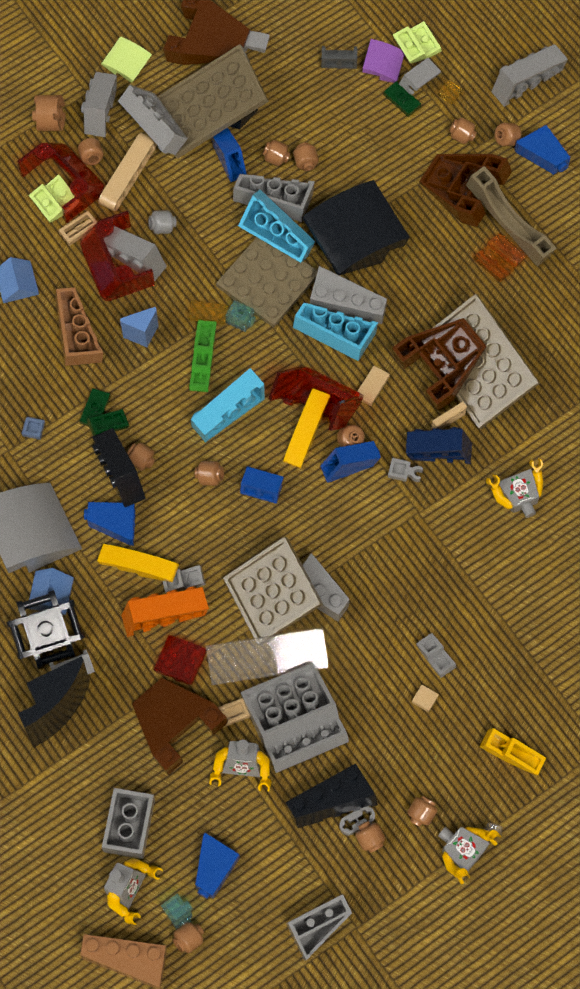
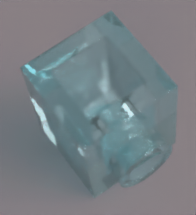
M235 300L226 313V323L244 332L247 331L248 327L253 326L256 319L254 317V309Z
M178 893L161 905L163 912L175 929L187 922H191L190 919L193 917L191 911L193 908L187 900L183 901Z

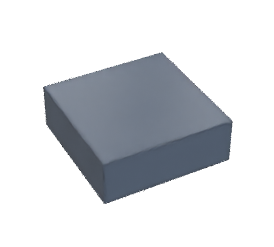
M26 417L22 436L41 440L45 420Z

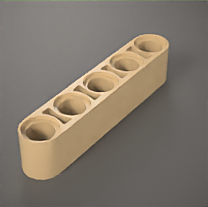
M143 133L138 134L101 193L98 201L100 205L113 211L119 209L156 149L157 144L150 136Z

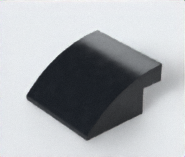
M374 180L354 186L329 198L302 217L337 275L381 264L390 250L405 246L410 238Z
M82 656L26 683L35 705L19 712L18 715L33 748L56 734L70 720L83 701L90 680Z

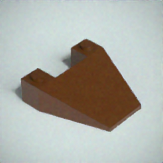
M183 0L181 8L184 17L193 21L186 38L169 35L163 51L167 62L181 65L211 63L239 44L244 48L250 29L211 0Z
M437 154L419 182L461 223L478 227L486 213L481 200H478L466 186L469 178L485 166L495 177L498 184L504 185L512 170L507 158L494 154Z
M464 318L408 336L392 347L393 355L404 369L420 358L438 382L426 390L427 398L437 411H440L455 399L486 349V345Z
M163 678L132 703L151 753L167 775L183 763L181 756L174 750L171 744L200 720L213 736L228 723L227 717L213 702Z

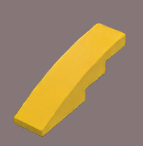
M312 389L283 462L298 468L302 467L330 399L329 394Z
M103 544L97 562L102 565L117 567L121 571L136 573L140 577L173 582L179 566L178 563L160 557L108 544Z

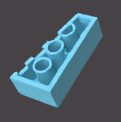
M261 190L252 195L238 226L300 263L305 260L315 241Z

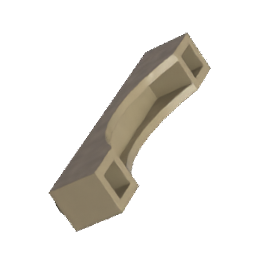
M483 166L471 175L466 186L478 200H481L484 207L538 267L551 257L556 247L545 234L531 227L515 212L503 195L497 180L488 169Z

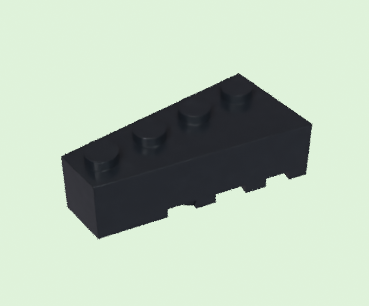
M112 428L92 436L94 444L91 445L95 455H98L99 463L103 466L106 476L109 477L112 487H115L124 507L146 499L137 470L114 429Z
M356 763L285 802L288 813L297 828L322 822L323 819L329 817H339L346 812L358 811L363 807L378 805L376 794Z

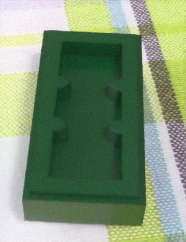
M397 81L383 93L407 117H410L421 107V103L400 86Z
M92 388L80 418V424L89 426L87 422L89 417L104 414L111 397L110 393Z
M123 409L87 419L93 436L112 428L116 432L127 429L130 426Z

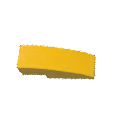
M494 728L487 731L480 745V748L536 776L546 760V757L515 738L507 737Z

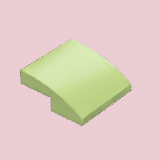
M424 21L411 29L407 26L393 34L394 39L409 63H415L442 52L440 45Z
M120 37L101 65L116 75L118 73L132 83L152 54L134 42Z
M59 174L47 185L41 184L29 195L49 222L57 220L82 203Z

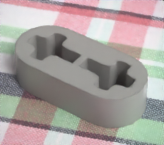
M367 806L343 817L339 824L342 834L350 836L360 830L358 826L367 821L366 819L358 820L362 817V812L364 811L366 814H371L368 821L370 824L373 823L375 819L374 810ZM345 821H348V823L356 821V823L352 825V830L349 831L348 828H343L345 826Z

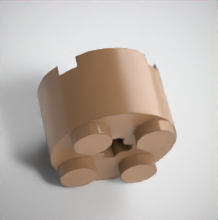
M35 95L34 103L36 110L32 112V119L36 121L37 131H62L66 118V113L62 109V107H65L63 96Z

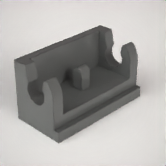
M322 46L321 68L357 69V46H354V51L325 50V46Z

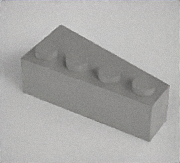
M555 44L550 47L546 46L541 51L531 53L522 60L518 59L509 66H503L499 70L498 78L491 92L505 107L509 104L511 98L515 97L518 99L527 88L532 90L541 80L545 82L561 72L568 59Z
M129 85L118 100L163 153L176 155L188 139L155 93Z
M239 174L234 186L233 201L248 205L252 195L261 190L291 219L302 222V217L305 215L314 193L315 181L305 183L299 182L296 179L284 181L276 177L264 179L263 176Z
M319 266L310 297V304L327 308V311L337 313L338 311L344 313L345 316L353 318L357 316L365 321H375L378 324H382L387 299Z

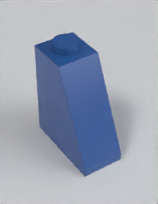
M547 125L516 141L515 152L553 175L557 172L565 171L569 166L571 157Z
M226 128L211 138L212 145L229 181L237 180L239 174L247 175L241 147L230 130Z
M374 441L335 448L320 467L327 483L373 467L381 456Z
M88 502V509H84V520H87L90 528L127 545L134 546L135 504L124 507L123 503Z
M207 833L203 835L195 885L199 895L205 899H208V897L214 899L240 859V855Z

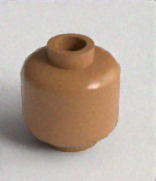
M462 117L458 120L455 119L449 129L451 138L461 144H466L468 141L472 142L477 133L474 131L475 124Z
M501 123L495 129V140L501 146H515L516 141L521 139L520 127L515 123Z
M87 138L79 144L78 152L83 163L96 165L102 160L103 150L97 139Z
M272 140L266 143L262 155H264L266 162L280 166L283 162L287 163L290 153L287 152L288 146L286 144Z
M309 143L299 144L293 152L296 166L304 171L313 170L314 166L319 162L316 148Z
M357 425L343 426L337 434V440L341 447L363 443L365 438L363 430Z
M141 442L138 444L134 443L127 452L134 467L140 471H143L146 467L150 469L156 460L153 458L154 451Z
M202 461L195 468V478H198L201 485L217 486L220 481H223L224 468L217 461Z
M423 795L421 798L416 797L407 811L408 815L412 817L410 822L419 827L422 824L430 825L437 814L436 803Z
M366 821L358 826L360 830L356 832L355 837L364 851L369 850L371 853L384 846L385 835L378 823L370 824L369 821Z
M186 922L174 931V939L172 941L181 953H191L203 943L202 934L204 932L197 923L194 925L191 922Z

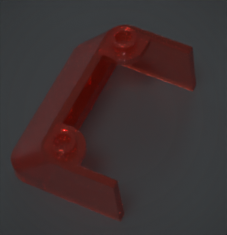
M41 143L17 161L20 176L23 178L42 162L52 158L74 180L70 185V190L75 197L62 206L64 221L68 223L99 199L104 190V184L67 145L63 143Z
M128 210L99 220L80 241L82 253L99 295L105 301H112L155 285L152 269L134 275L129 266L122 265L115 268L103 239L114 232V226L122 230L131 227Z
M299 366L277 372L268 400L282 399L285 404L291 406L298 403L306 405L312 389L329 394L330 399L323 415L328 417L327 421L330 423L328 430L333 431L344 428L361 405L364 396L311 368Z

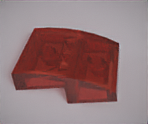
M169 635L153 670L158 674L172 677L175 681L193 685L208 650L189 641Z

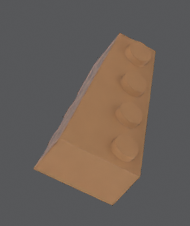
M75 287L56 289L55 300L65 366L102 363L103 351L97 342V337L90 326V321L84 312V307Z
M84 934L80 954L82 959L117 972L120 975L127 976L154 989H161L167 954L165 945Z

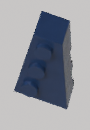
M452 427L449 430L434 428L432 431L416 429L413 432H407L406 454L410 460L435 462V459L438 458L447 459V463H453V460H465V464H471L472 443L463 429Z

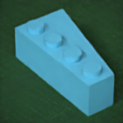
M303 303L295 315L293 328L359 361L376 334L378 322H367L357 316L353 318L345 316L342 312L337 311V313L327 311V308Z
M249 368L201 411L199 410L194 413L191 418V426L206 443L265 399L264 383Z

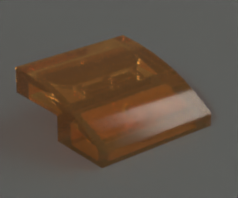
M499 233L488 241L487 246L479 251L473 260L499 282H502L524 261L527 255Z

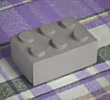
M114 788L102 844L103 852L144 859L155 803L153 794Z

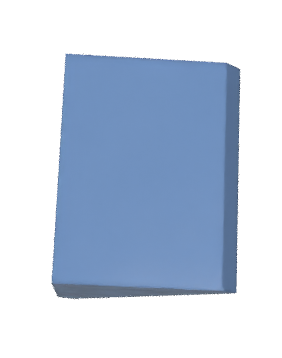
M10 257L0 265V293L3 303L39 295L31 261Z
M156 307L120 318L123 338L148 347L158 328Z
M54 568L35 571L29 600L49 594V591L54 590L58 604L69 601L74 577ZM50 601L28 609L41 611L53 607ZM67 609L62 610L61 613L66 615Z

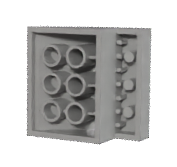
M51 483L27 485L0 492V556L8 573L26 566L30 573L82 549Z
M314 662L241 692L257 734L276 773L349 742L347 732L339 719L336 703Z

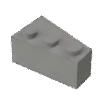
M96 72L94 78L90 79V90L86 91V102H83L81 112L84 113V134L106 137V122L109 123L110 116H108L110 108L113 107L116 95L117 75Z
M113 226L101 241L104 252L108 256L116 258L153 283L167 267L155 244L116 226Z
M311 553L304 562L303 567L323 602V605L317 609L338 622L349 607V598Z
M343 894L286 923L304 961L352 914Z

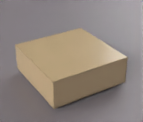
M421 685L412 703L429 713L439 694Z

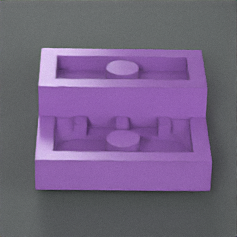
M371 39L362 72L380 76L379 80L394 83L398 81L404 53L393 45Z

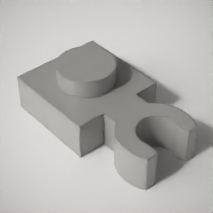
M392 458L388 478L406 482L407 477H410L414 482H420L421 477L416 476L414 473H422L423 468L421 466L412 468L410 467L411 462Z

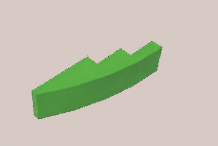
M198 320L189 391L208 392L217 326L215 321Z

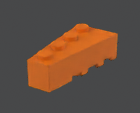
M193 586L185 589V591L178 592L177 590H172L163 595L156 593L142 599L134 597L127 602L121 616L126 635L129 637L134 635L133 631L143 629V632L151 631V628L158 624L165 627L173 624L177 619L179 622H184L205 616L209 607L203 587L196 588Z

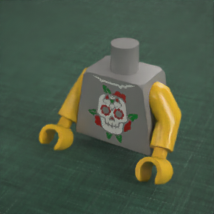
M538 458L539 464L537 466H534L532 459L530 460L529 464L534 468V471L529 469L501 481L497 475H493V483H491L490 478H487L486 483L492 486L491 490L496 502L506 509H510L513 513L522 510L526 518L534 516L536 511L533 505L538 503L543 489L542 470H540L543 462L541 459Z
M246 740L230 741L228 747H224L216 753L213 765L214 772L210 774V785L214 779L218 780V787L221 785L220 772L252 777L262 776L258 789L261 791L262 785H266L269 792L272 784L268 778L270 776L269 758L260 751L258 744L248 743Z
M445 827L438 836L447 843L442 850V858L446 870L456 877L460 884H464L462 877L467 876L470 878L468 871L488 848L490 843L487 841L496 846L498 843L494 838H501L502 836L496 830L488 831L474 827H460L454 834Z
M135 858L129 859L123 864L117 862L104 886L109 908L121 917L124 916L125 922L132 925H137L134 923L133 917L141 918L139 913L128 912L146 876L145 873L147 872L149 877L159 880L160 878L156 877L155 873L157 870L163 872V869L155 865L149 867V864Z

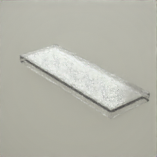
M323 628L206 645L211 685L282 675L311 662H314L317 669L329 667Z

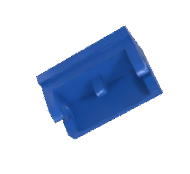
M247 467L241 482L240 494L277 504L284 477Z

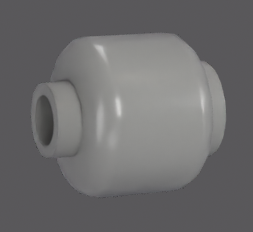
M169 210L154 211L148 218L149 229L155 234H170L173 227H176V217Z

